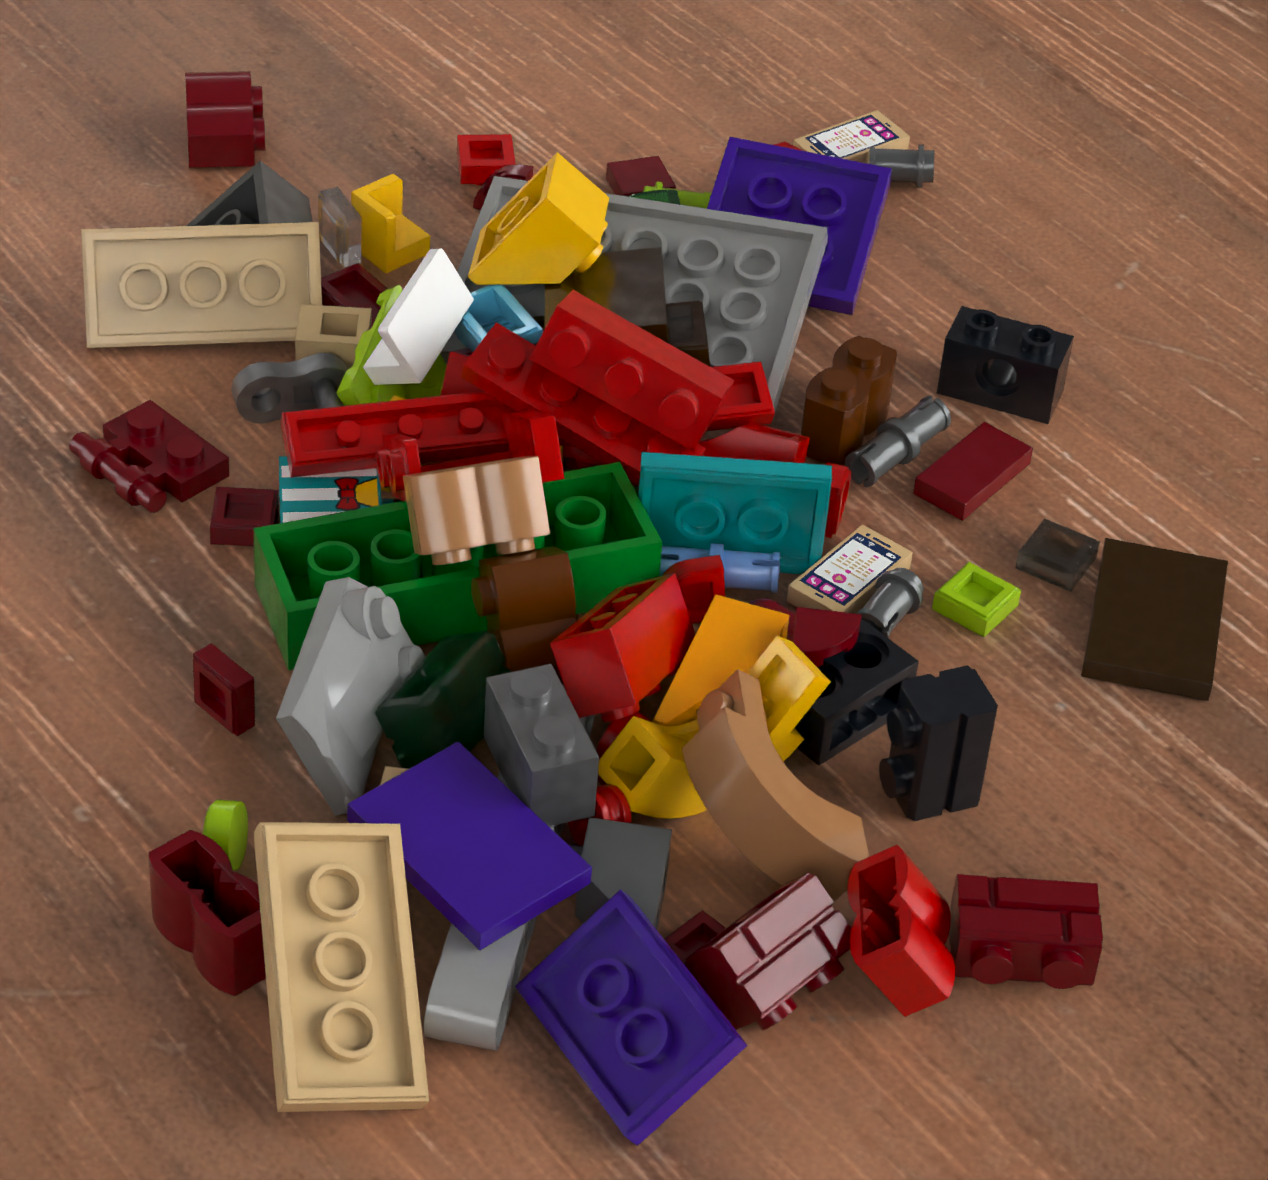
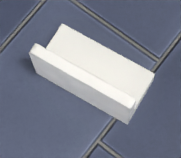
M441 248L428 251L378 328L382 339L363 366L374 385L421 383L474 301L471 293Z

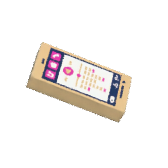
M876 110L794 139L793 146L806 152L869 164L870 147H875L876 149H908L910 135L880 111Z
M862 524L789 584L787 602L795 607L856 613L876 591V582L881 574L895 568L910 569L913 552Z

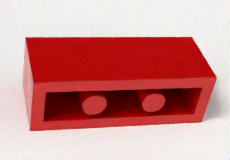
M572 290L556 306L529 358L692 451L706 433L734 382L733 379L575 290Z
M672 573L617 587L550 643L566 693L578 717L583 718L600 714L603 722H609L636 713L641 708L639 702L643 698L662 689L660 682L664 678L677 673L696 634L676 574Z

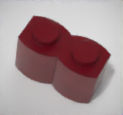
M250 71L185 72L189 168L254 166L255 151H265L262 86H251Z
M189 830L148 852L152 917L160 933L175 946L193 953L194 962L201 975L211 985L224 993L237 996L266 979L258 884L244 875L232 872L231 862L224 850L209 837L193 830Z

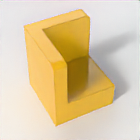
M390 174L351 192V247L386 274L426 256L430 250V235L402 214L403 180L395 174Z

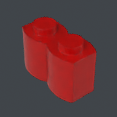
M894 845L854 863L847 884L848 901L852 910L857 914L850 934V951L854 962L904 1017L948 999L955 981V963L951 952L945 946L951 926V912L946 899L899 845Z

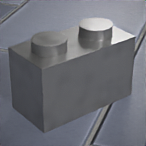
M552 664L487 677L484 738L509 790L548 826L595 816L599 756Z

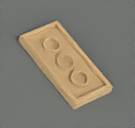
M319 222L81 229L87 348L295 341L301 304L322 305Z
M260 822L254 831L277 1112L422 1109L429 1102L400 824Z

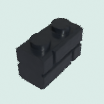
M967 665L940 671L939 677L926 674L903 679L900 686L897 710L889 711L887 715V730L891 740L889 758L880 761V780L886 795L891 799L895 798L905 816L913 821L942 815L943 809L952 813L977 807L979 804L998 705L976 670Z

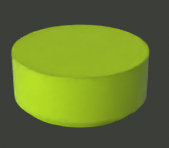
M217 799L207 810L203 835L215 841L224 850L231 862L232 871H237L240 868L246 852L248 839L247 809L242 801Z

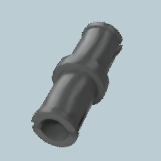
M929 395L921 399L916 406L900 418L892 417L887 419L878 427L875 437L856 451L848 454L845 458V466H848L849 470H851V478L859 485L863 482L864 487H870L897 464L905 465L910 463L919 455L923 444L949 427L951 424L950 411L939 398H936L933 402V396Z

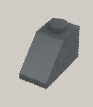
M589 817L584 845L571 844L570 846L592 866L591 884L577 892L575 916L584 923L621 889L634 900L658 931L668 876L672 829Z

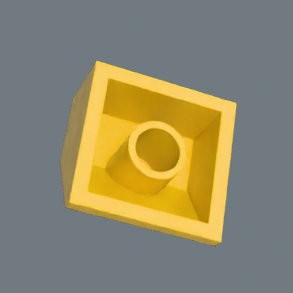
M557 152L480 230L468 278L476 285L560 284L575 269L579 273H583L596 261L603 250L600 242L602 234L608 225L605 217L609 197Z

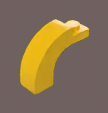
M777 635L747 674L759 679L769 736L778 755L784 762L804 740L795 729V726L831 681L792 641ZM633 716L599 759L598 774L607 784L617 786L624 793L631 811L645 816L673 819L697 815L707 810L689 776L682 747L699 732L697 719L682 725L662 726Z

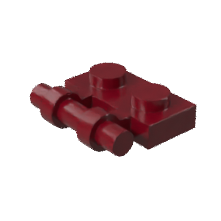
M148 400L103 424V438L94 439L86 432H79L69 443L70 451L80 458V465L84 470L96 479L106 478L115 485L116 494L131 506L141 505L151 513L158 512L165 505L167 500L165 491L183 503L229 477V457L152 400Z

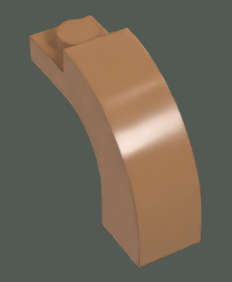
M737 669L718 689L709 692L696 710L699 732L682 747L689 776L714 821L752 863L782 886L807 873L816 875L835 902L847 891L848 879L854 863L869 857L862 818L821 798L808 789L788 769L778 755L769 736L759 679Z

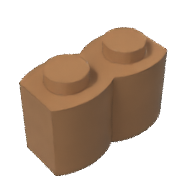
M538 456L503 459L403 476L414 553L419 555L431 554L433 565L471 560L470 548L487 544H495L497 555L535 549L534 537L550 534Z

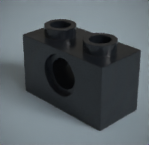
M961 306L945 338L937 394L1049 424L1064 391L1074 336L1054 331L1044 325H1031L998 316L988 310H976Z

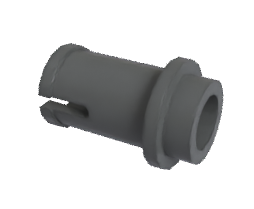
M918 144V150L876 149L875 147H870L869 164L892 168L891 182H917V188H922V182L933 183L934 150H924V144Z
M895 568L894 570L885 571L877 579L874 594L855 614H862L861 620L864 619L889 638L891 632L906 614L914 613L921 606L923 601V584L915 573L906 568Z

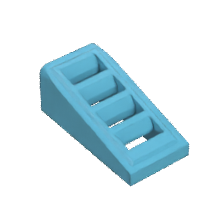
M503 284L488 285L471 292L474 301L455 329L458 339L473 352L496 322L532 344L537 343L543 333V329Z

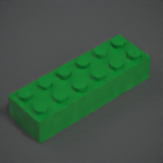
M620 462L564 472L565 479L542 483L550 534L534 537L535 549L555 546L568 553L574 581L576 614L588 612L617 587L656 578L660 574L662 540ZM405 501L253 528L255 587L288 671L294 670L325 582L350 577L367 587L376 586L383 591L386 597H391L398 607L400 621L414 645L487 632L488 623L486 616L479 617L474 607L471 581L473 578L479 577V559L501 556L496 554L495 544L470 548L471 560L433 565L431 554L419 555L414 553L407 502Z

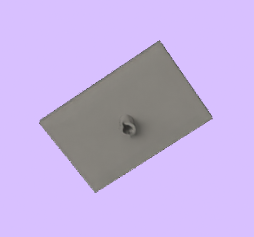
M494 176L457 271L470 293L488 286L476 285L468 278L480 230L528 181ZM605 193L609 197L605 217L608 225L601 237L600 244L603 246L601 253L662 247L666 304L698 300L703 302L710 367L761 361L774 411L776 412L828 242L827 227ZM503 284L531 317L545 316V284ZM455 330L440 352L446 364L450 351L467 348L458 339Z

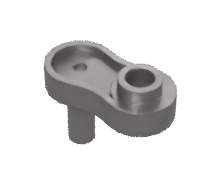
M317 353L292 362H258L248 365L237 374L233 380L231 392L238 412L245 420L253 423H269L281 419L282 412L344 406L336 392L348 368L339 356L331 353Z

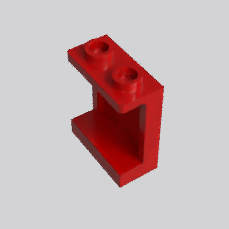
M528 409L504 413L509 451L422 466L415 438L398 433L382 435L384 449L375 452L380 485L382 488L390 487L392 497L406 502L403 476L524 456L539 457L542 483L565 479L555 415Z

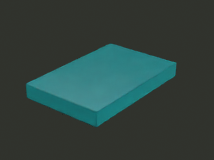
M642 452L638 497L662 540V546L710 549L711 543L724 544V550L780 552L779 573L803 574L822 558L832 483V465Z

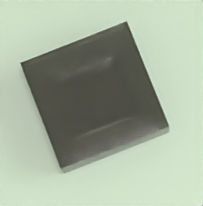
M1044 519L1019 550L1015 568L1071 592L1097 558L1100 541Z

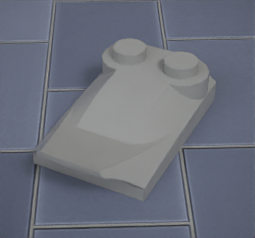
M350 577L325 582L276 720L335 816L347 814V804L363 795L377 747L394 703L417 698L421 685L426 682L428 675L425 655L419 646L412 643L400 621L399 610L391 597H386L380 588L376 586L367 587Z

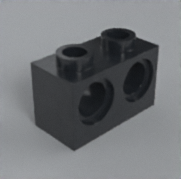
M862 619L859 637L854 647L850 651L844 652L843 650L836 655L825 658L823 665L817 667L831 682L795 726V729L804 738L797 749L819 766L885 725L889 711L897 710L902 680L916 677L919 661Z

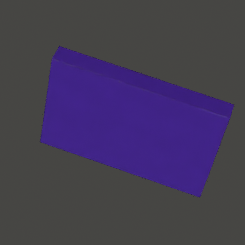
M459 742L347 804V821L349 823L400 824L406 879L479 951L591 884L592 866Z
M621 889L515 985L521 996L623 1135L637 1146L748 1046L634 900Z

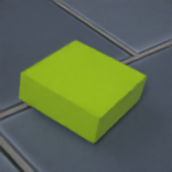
M968 562L934 593L932 610L985 637L1019 605L1021 589Z

